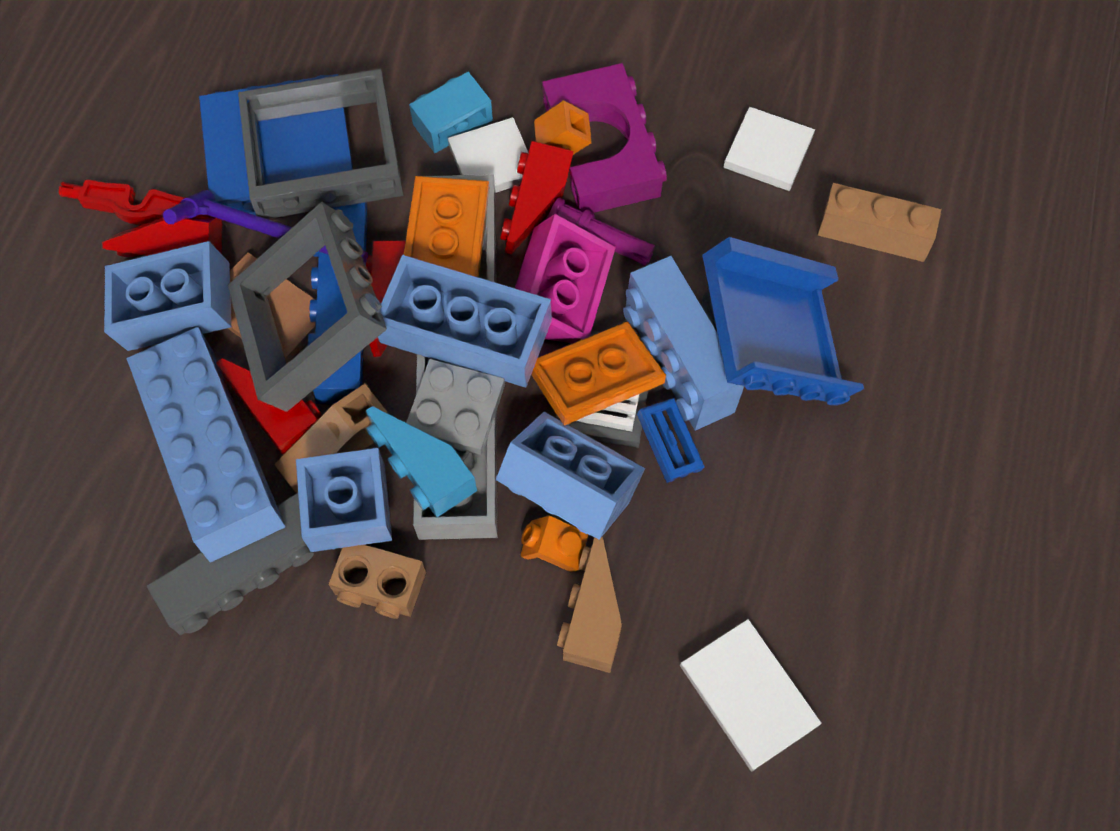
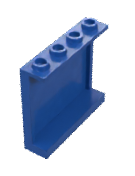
M338 74L320 75L315 78L284 81L265 86H251L246 89L215 92L199 96L208 189L215 196L217 203L256 215L249 195L238 92L285 85L292 82L322 79L329 76L334 77L339 76ZM344 107L258 121L265 184L353 170Z
M728 237L703 254L727 383L745 386L747 390L762 389L773 391L775 395L789 394L799 396L802 400L815 399L825 401L828 405L844 404L850 400L851 395L864 389L861 383L842 380L822 290L838 281L836 267L732 237Z

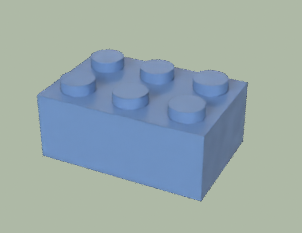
M210 241L105 266L104 332L127 351L160 344L196 327H199L202 334L232 327L231 297L228 289V284L230 283L229 262Z
M543 412L510 442L496 481L507 486L513 493L522 495L540 505L546 512L557 515L571 523L581 532L600 540L628 506L645 468L571 426H564L560 420Z

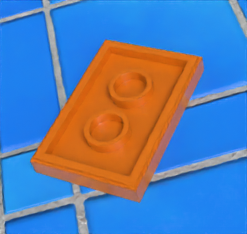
M415 176L404 255L479 278L490 189L489 181Z
M628 321L538 357L531 374L564 426L662 385L666 379V374Z

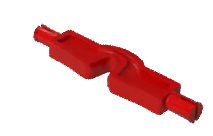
M85 180L83 186L62 182L61 186H59V195L61 197L78 199L83 208L114 213L122 221L136 225H142L162 218L165 210L180 204L181 200L186 198L151 189L139 205H133L136 193L128 184Z

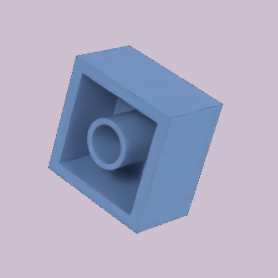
M378 448L296 459L301 536L311 552L392 541L385 464Z

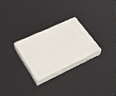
M749 619L680 664V667L751 772L822 724Z

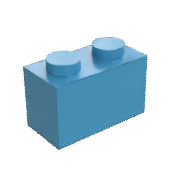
M469 72L448 80L443 86L428 94L419 96L414 102L409 104L414 127L434 153L449 146V137L481 128L493 121L491 100Z

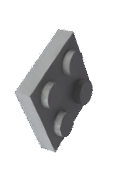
M429 359L406 423L451 445L453 448L482 455L505 387V379Z

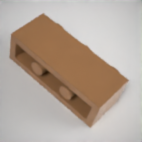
M833 183L825 205L818 236L924 262L935 241L942 209Z

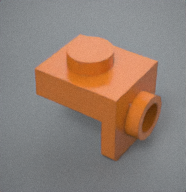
M552 516L535 519L526 526L522 534L521 542L523 548L520 556L527 560L540 558L569 572L579 571L581 555L589 535Z

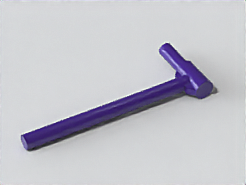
M202 190L184 198L180 204L165 210L163 213V218L168 224H174L185 218H194L203 214L279 239L293 228L217 203L215 196L208 190ZM326 246L318 251L328 255ZM363 251V254L361 256L365 264L368 258V252Z

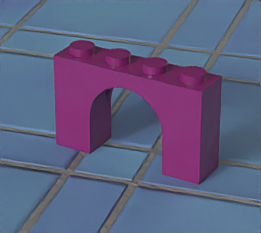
M623 63L542 81L543 105L546 112L564 100L589 113V122L597 121L610 124L617 128L627 140L626 146L618 154L610 158L570 167V189L578 210L582 212L589 210L595 213L661 197L662 182L667 181L666 169L663 161H657L654 135L652 132L646 131L644 107L642 103L637 104L635 82L632 76H627Z

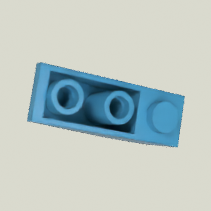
M373 406L366 410L371 425L366 427L367 432L378 448L384 444L392 454L388 461L399 478L402 479L407 475L414 485L410 492L422 510L429 507L437 518L477 491L475 477L451 445Z

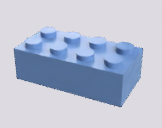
M402 255L381 302L382 308L380 310L387 330L378 336L380 343L447 364L501 377L506 382L526 388L552 321L551 299Z
M672 256L631 272L629 286L626 290V307L623 308L625 319L632 328L636 327L641 336V341L666 374L663 386L667 390L671 388L677 399L676 404L683 420H689L696 431L735 413L744 386L727 383L718 333Z

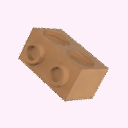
M371 546L344 547L340 552L329 586L334 594L338 596L337 600L348 606L360 607L361 603L375 606L377 613L389 618L398 619L399 614L411 617L426 570L423 562ZM364 569L368 571L367 577L361 583L351 584L348 582L351 573L355 570ZM395 580L406 582V587L400 594L389 595L386 593V589L391 582Z

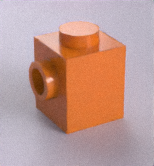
M564 100L534 120L536 142L574 151L573 155L592 143L589 113Z

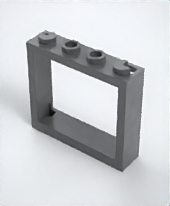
M381 69L238 92L249 195L256 216L269 219L310 212L321 202L334 208L404 196ZM366 103H377L386 158L385 165L265 184L258 121Z
M323 202L318 204L228 284L257 398L286 412L387 330L380 310L382 305L376 298L371 285L373 282L372 276L366 269L361 256L363 250L356 241L352 230L353 223L344 216L342 210H334ZM326 246L348 313L286 364L267 295L322 247Z

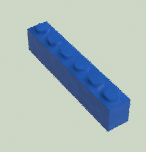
M367 202L334 207V210H342L344 216L353 223L352 230L355 239L362 250L366 251ZM321 252L313 255L314 257H319L318 267H312L311 285L312 289H317V300H310V322H316L315 333H309L308 346L348 313L329 255ZM363 350L313 390L316 404H335L362 386Z

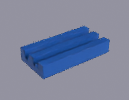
M674 398L638 411L639 421L667 483L679 477H686L690 473L700 472L705 467ZM664 410H666L690 463L688 465H685L677 447V441L662 413ZM651 415H653V417H654V419H655V422H656V424H657V426H658V429H659V431H660V433H661V435H662V438H663V440H664V442H665V444H666V447H667V449H668V451H669V453H670V456H671V458H672V460H673V462H674V465H675L676 469L674 468V466H673V464H672V461H671V459H670V457H669V454H668V452H667V450H666V448H665V445H664V443H663V441H662V439H661V436H660V434H659V432H658V430H657V427H656V425H655V423H654V420H653V418H652Z

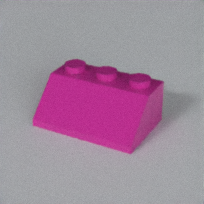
M556 214L533 229L515 289L551 299L552 321L545 340L575 343L590 337L616 247Z

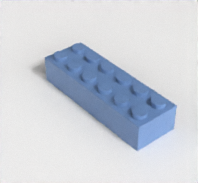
M199 327L128 357L129 367L192 540L211 563L285 528L227 383L216 364L215 354Z

